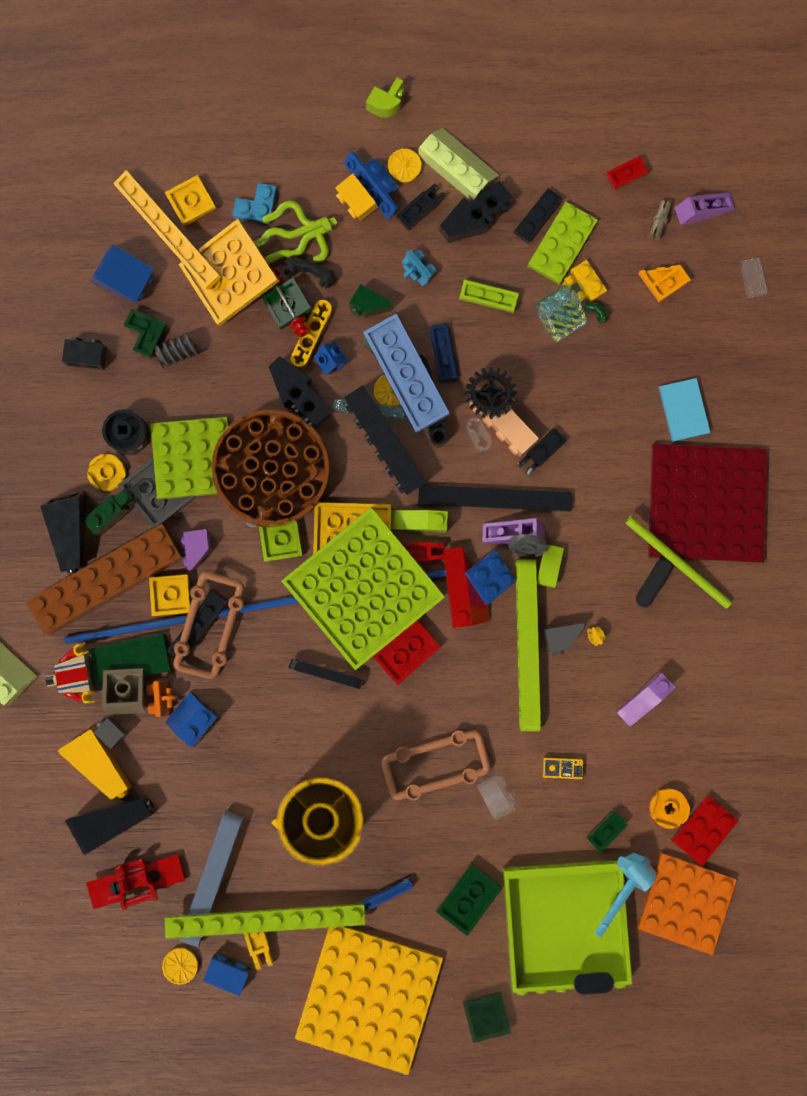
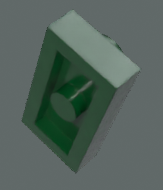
M613 810L586 838L601 853L628 824Z

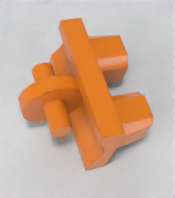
M169 680L154 681L153 684L147 685V694L154 695L155 702L148 704V713L155 714V717L171 715L170 708L173 707V700L178 699V695H172V688H169Z

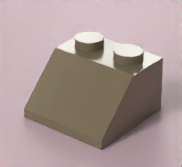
M143 668L103 670L102 708L105 714L145 713L146 693Z

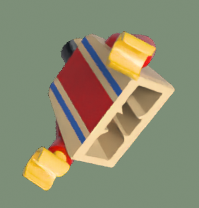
M85 643L77 644L59 659V664L54 666L55 674L45 677L47 687L57 685L59 693H64L65 697L74 701L95 703V700L91 699V695L95 694L89 657L85 655L88 654V651H83Z

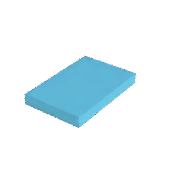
M697 378L659 387L672 442L710 433Z

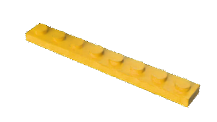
M126 170L113 184L198 281L209 290L221 278L220 274Z

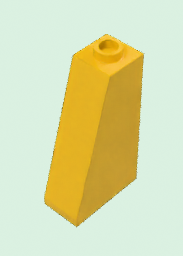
M96 728L88 730L57 750L62 757L111 800L116 797L119 800L129 794L127 790L132 786L107 745L94 734L97 730Z

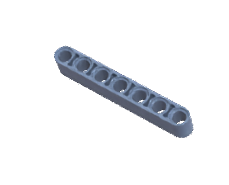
M228 811L224 812L188 915L209 914L212 912L244 819L243 816ZM203 936L182 937L179 941L199 947Z

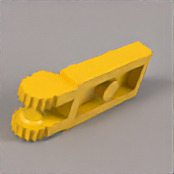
M244 933L247 947L256 969H262V963L258 954L263 952L268 966L273 965L266 933Z

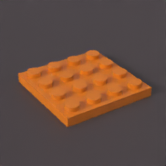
M661 852L655 869L657 873L656 879L649 888L637 928L713 955L737 879Z

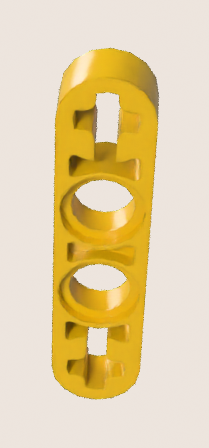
M318 301L306 323L311 325L312 322H319L321 324L320 329L313 331L310 328L306 336L299 338L291 355L292 365L298 369H303L308 365L331 316L332 308L328 301ZM324 305H325V306H326V309H327L328 311H327V312L324 311L323 314H322V316H321L322 319H320V318H319V315H320V309H319V307L323 308ZM306 338L313 341L312 346L309 348L302 345L303 340ZM299 348H300L301 350L304 351V354H303V356H302L304 362H300L299 364H297V361H296L295 358H296V357H297V358L300 357V355H301V353H302V352L299 350Z

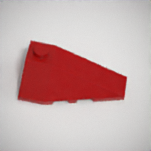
M463 547L443 549L452 627H466L489 622L488 604L483 602L464 574L472 567Z

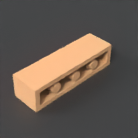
M490 387L488 393L490 394V397H491V400H492L493 395L496 394V393H492V390H491V387ZM476 396L482 405L488 407L485 399ZM501 398L495 399L494 407L501 405L504 401ZM506 408L508 411L506 415L500 411V418H497L496 414H494L493 419H490L489 414H486V417L482 419L489 428L491 426L494 428L496 436L502 442L505 440L509 444L508 448L514 455L518 454L521 457L539 439L512 409Z

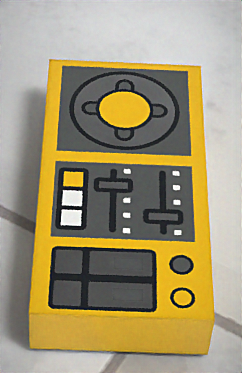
M543 757V778L582 779L583 759Z

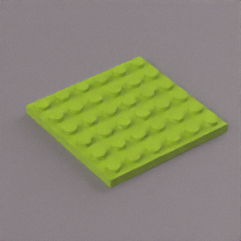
M372 507L282 580V583L354 670L358 669L445 598Z

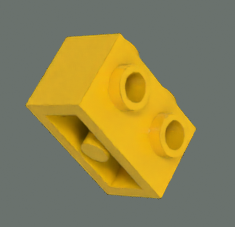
M351 174L335 187L338 193L336 197L342 205L344 203L348 205L349 209L347 211L353 219L357 217L361 222L378 208L376 202L354 174Z

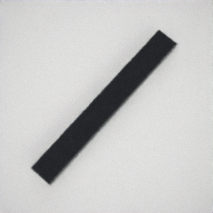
M422 485L419 487L418 505L570 512L571 492Z

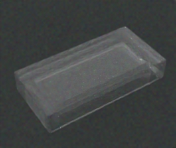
M760 258L741 261L739 264L748 299L767 295L768 291Z

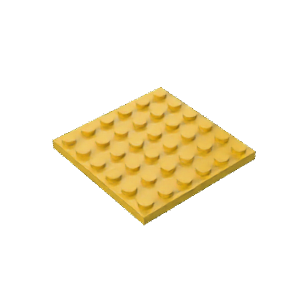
M348 926L329 927L295 1039L408 1075L443 956Z

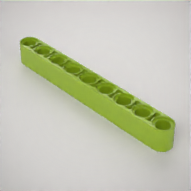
M524 559L516 560L519 726L520 732L540 731L537 574L536 560Z

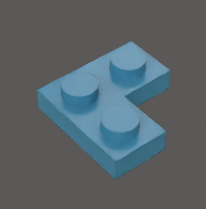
M258 183L254 201L236 198L233 218L264 223L262 220L263 216L273 212L276 186Z

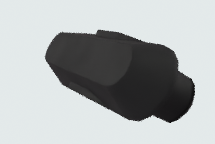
M290 256L284 261L285 269L283 271L286 275L294 276L296 270L312 273L315 277L321 278L319 285L321 287L325 285L326 289L330 288L331 282L335 281L334 271L294 256Z
M661 558L656 562L637 593L636 602L639 606H650L664 586L673 569V564L667 558Z

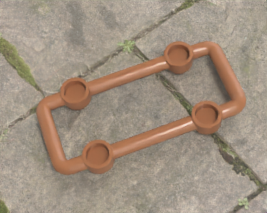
M203 572L199 576L197 585L193 586L190 591L193 599L181 639L174 645V652L176 654L174 667L177 671L205 679H214L218 676L221 666H224L227 662L225 651L237 611H240L244 606L242 599L244 585L241 581L212 572ZM207 579L236 587L235 594L228 600L230 611L219 648L211 657L214 664L211 672L181 664L183 657L190 650L188 640L199 602L206 596L204 586Z
M456 730L452 733L451 737L409 749L401 746L397 748L395 753L384 756L381 761L389 794L394 800L408 798L414 801L426 792L461 782L473 784L477 778L487 775L491 769L483 737L476 730L465 733ZM475 738L483 768L478 770L466 768L461 775L422 786L411 784L405 791L397 792L389 762L395 760L402 763L407 762L410 756L451 744L462 746L466 743V740Z

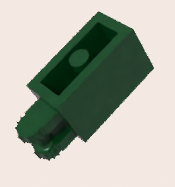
M124 490L117 495H109L83 519V522L94 535L106 533L131 510L128 505L135 499L134 492Z

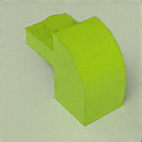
M396 78L388 93L374 86L366 101V110L383 118L397 114L401 109L400 99L405 91L403 89V80Z

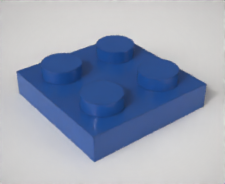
M492 550L464 573L485 604H490L516 582L496 550Z

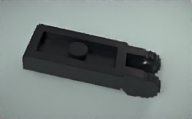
M433 184L425 192L420 193L396 215V218L408 231L446 197L445 193L442 192L433 200L430 198L438 189L436 184Z
M553 428L526 453V456L518 462L517 466L520 468L527 460L531 459L535 464L526 470L525 474L529 476L562 447L567 440Z

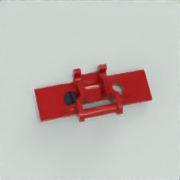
M176 854L146 863L144 858H140L130 863L115 866L116 873L88 881L86 885L93 910L120 902L121 908L124 911L127 910V907L152 899L153 901L158 900V889L183 882L185 877L179 855ZM153 870L160 872L161 877L157 881H153L150 878V872ZM141 886H149L150 892L127 899L126 892Z

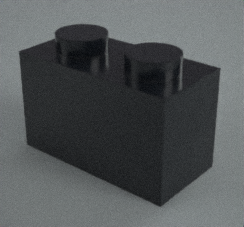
M72 337L71 340L65 339L62 362L67 366L104 370L107 347L102 341L91 339L90 342L83 341V339Z

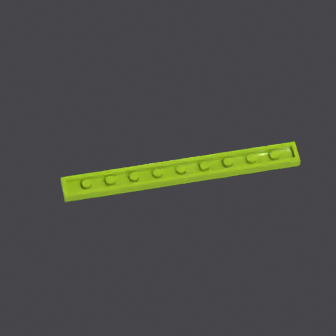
M364 903L166 916L165 938L365 925Z

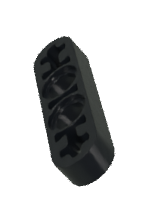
M295 659L290 660L288 667L292 670L361 689L363 679Z

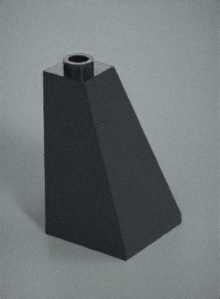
M85 491L54 498L40 506L60 571H67L68 574L79 571L84 562L85 523L83 519L86 514Z
M145 796L78 813L65 820V823L85 856L155 814V807L150 799L147 800Z

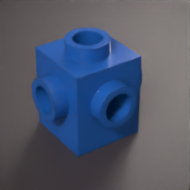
M337 343L323 344L318 348L319 352L314 356L325 375L338 372L348 362Z

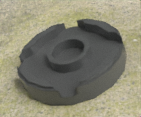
M522 534L511 537L508 547L513 554L518 556L530 557V554H535L538 557L547 551V541L539 536Z

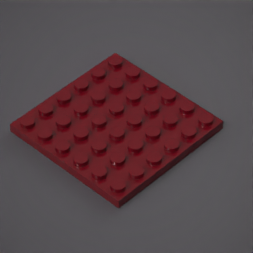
M653 443L651 447L649 531L681 559L764 563L767 449ZM648 543L649 558H665Z

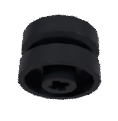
M125 409L114 411L108 415L103 423L102 434L104 440L120 454H137L149 442V427L133 411Z

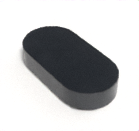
M607 972L582 973L574 978L573 986L576 992L582 995L608 993L614 987V980Z

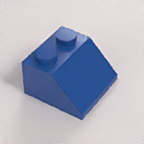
M189 692L166 720V724L176 736L193 748L220 715L192 692Z

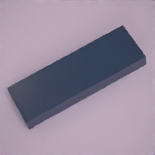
M448 323L430 326L429 332L439 383L457 380Z

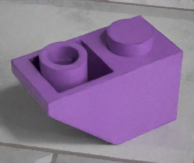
M207 529L183 532L184 537H181V544L186 552V556H183V563L188 571H195L211 551L210 532Z

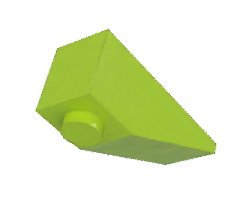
M391 510V530L446 533L448 511Z

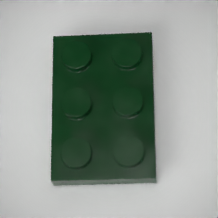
M470 863L436 909V913L468 936L503 888Z

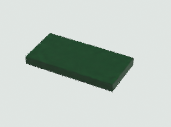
M164 633L87 649L94 687L103 685V670L143 668L144 677L171 671Z

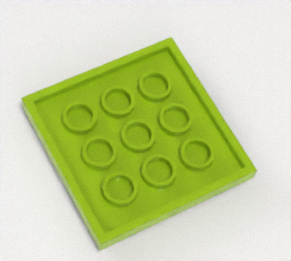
M227 417L151 423L157 499L217 494L212 477V457L220 436L228 428Z

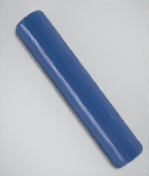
M407 878L359 903H364V912L413 889V883L410 878Z

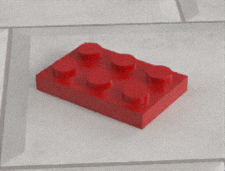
M417 620L372 657L398 686L437 652L441 646Z
M706 795L670 840L698 864L703 866L739 821L709 795Z

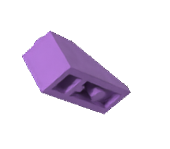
M729 192L688 197L674 207L680 225L696 223L735 210Z
M537 518L483 524L482 542L509 544L511 537L522 534L535 535L545 539V524Z
M656 673L616 713L631 727L676 687L662 673Z

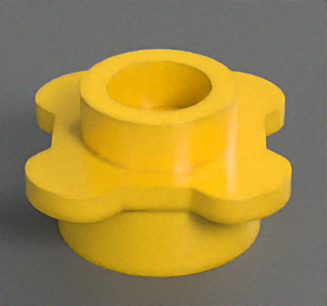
M600 627L587 629L589 641L595 646H598V644L602 645L605 640L602 629Z

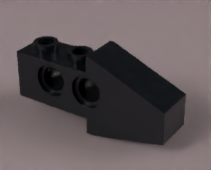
M497 181L470 203L464 197L440 224L439 232L448 243L485 234L488 229L486 223L491 224L496 220L498 214L507 212L512 207L513 197L503 184ZM493 202L496 204V207L491 208L487 204ZM478 213L482 217L480 219H476L472 215Z
M280 356L268 366L283 406L286 408L292 403L290 407L296 414L300 412L305 417L303 421L309 426H314L318 429L333 414L332 410L309 387L312 383L309 375ZM296 390L302 392L299 398H293L292 393ZM313 404L315 408L313 411L307 412L305 411V406Z

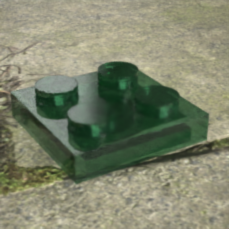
M501 991L463 1001L473 1043L511 1033Z

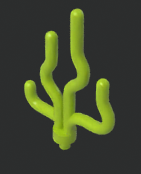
M291 200L281 203L274 212L263 216V222L268 223L279 218L286 209L292 208L304 226L293 231H286L277 227L270 228L264 232L261 238L254 241L257 247L266 244L273 235L292 239L305 234L300 240L297 249L281 250L266 256L265 259L268 264L284 257L300 256L305 251L309 240L315 237L321 248V253L313 257V262L320 263L327 258L329 249L323 234L332 231L331 227L337 224L335 217L331 219L323 217L316 221H310L305 216L302 207L297 202Z

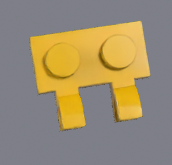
M587 260L570 270L571 275L565 278L562 283L566 290L576 283L582 289L572 298L576 305L586 298L592 302L607 292V289Z

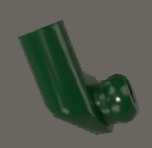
M590 301L585 302L584 310L595 312L598 315L597 321L600 323L607 321L609 312L602 304Z

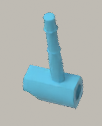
M635 853L627 857H619L617 865L626 875L628 881L594 932L598 937L601 938L606 929H608V926L635 887L646 891L653 885L657 873L651 867V861L648 858Z

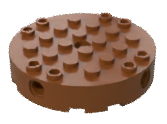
M259 410L238 418L220 436L213 452L212 477L220 500L237 518L255 526L267 528L282 527L302 519L319 502L328 481L329 460L320 436L301 418L285 411ZM266 465H274L276 470L269 473L265 469Z

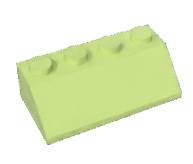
M443 128L431 133L419 147V157L471 201L486 191L499 177L494 170Z
M0 641V703L6 706L12 705L38 676Z

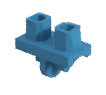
M409 250L406 252V257L402 260L403 268L406 270L403 277L405 279L411 277L424 287L436 272V268L432 264L423 265L422 261L425 257L421 250L415 252Z

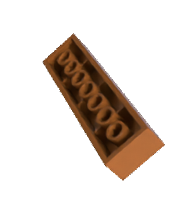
M160 524L30 598L26 603L44 635H53L147 581L149 578L182 561L183 554L167 526Z

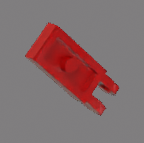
M401 543L416 562L444 560V554L431 555V548L444 549L446 548V543Z

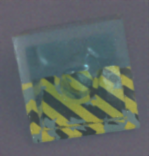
M566 284L534 304L541 322L555 342H558L587 323L577 293Z

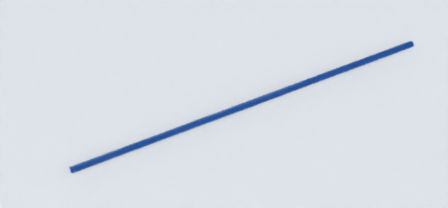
M445 570L426 573L431 580L446 577ZM293 596L247 604L240 611H237V614L297 604L299 602ZM230 608L221 609L215 618L228 616ZM187 615L65 636L64 640L66 644L183 624L186 622Z

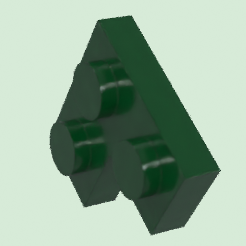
M132 308L124 323V327L140 334L133 351L152 359L156 350L155 345L159 344L167 327L166 323Z

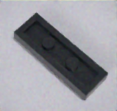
M547 188L514 230V234L529 244L560 205L563 198Z

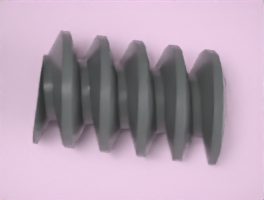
M184 334L183 341L177 337V343H174L171 339L170 346L163 342V349L155 345L156 355L162 368H164L163 363L169 367L171 365L170 360L177 364L178 357L181 361H184L185 354L188 358L192 357V352L196 356L198 355L192 337L189 338L186 334Z

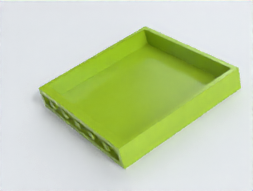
M618 860L503 868L510 978L513 993L526 995L528 992L536 991L538 994H544L548 990L567 992V989H574L573 981L578 974L595 972L609 973L613 977L615 988H626L627 985H632L626 903L620 908V911H618L601 938L594 933L624 887L623 872L617 865Z

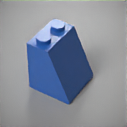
M112 245L104 254L90 282L131 303H135L143 298L145 294L143 288L146 284L149 285L154 277L151 273L154 269Z

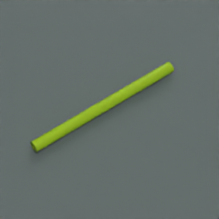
M630 516L625 521V524L725 609L732 604L731 600L635 518Z

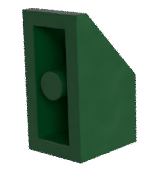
M360 284L349 302L351 312L359 317L361 315L370 317L392 311L393 302Z

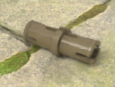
M664 200L660 201L657 214L652 219L653 225L648 235L651 239L655 235V240H659L663 227L667 224V216L672 206L668 201L666 206L664 205Z

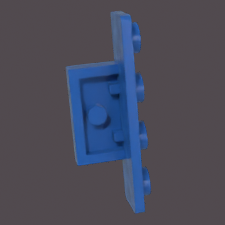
M353 150L350 151L344 161V165L366 189L387 219L392 218L398 207L389 195L397 192L399 186L378 159L364 164Z

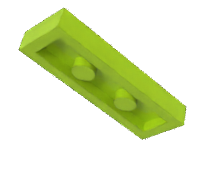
M464 280L459 300L514 313L519 293Z

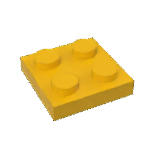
M198 175L165 192L183 227L216 210Z
M188 574L149 578L152 616L189 612L191 599Z

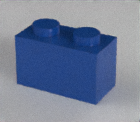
M214 954L203 982L240 996L251 968L247 967L248 965L242 961L234 962L229 960V957L225 954Z

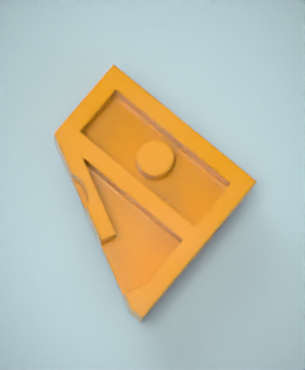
M681 265L669 268L660 267L655 270H641L638 273L658 302H661L691 281Z

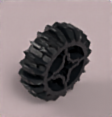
M489 367L488 373L482 368V375L476 371L474 373L475 378H469L472 384H466V388L469 389L465 391V396H469L466 399V403L473 402L469 407L470 410L477 408L475 414L478 415L480 411L483 412L482 418H485L486 414H489L490 419H493L494 414H496L497 418H500V411L506 415L508 413L506 408L511 410L513 408L511 403L516 402V398L512 396L517 395V391L511 390L516 387V384H509L512 381V377L510 376L506 379V371L502 375L499 374L500 368L493 372V368ZM488 379L487 387L475 390L480 382ZM494 380L500 382L504 386L505 390H503V388H498L495 385ZM490 386L492 393H496L493 395L492 400L490 394L488 393ZM476 396L485 399L488 407L482 405ZM506 396L504 403L494 407L495 399Z

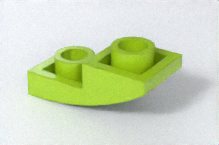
M547 544V551L542 556L537 578L538 585L556 587L564 548Z

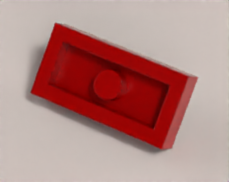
M638 156L607 171L606 176L615 191L646 176L648 170L642 158Z

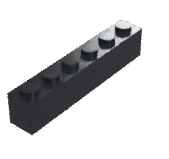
M364 385L345 396L346 402L343 403L349 413L353 411L356 419H354L359 429L364 428L367 433L364 436L370 446L374 444L376 447V456L380 462L384 460L388 467L385 469L391 478L395 477L398 481L395 485L400 493L403 494L405 492L408 495L426 483Z

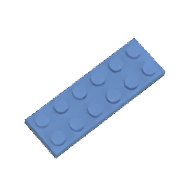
M397 314L363 332L416 433L450 415Z

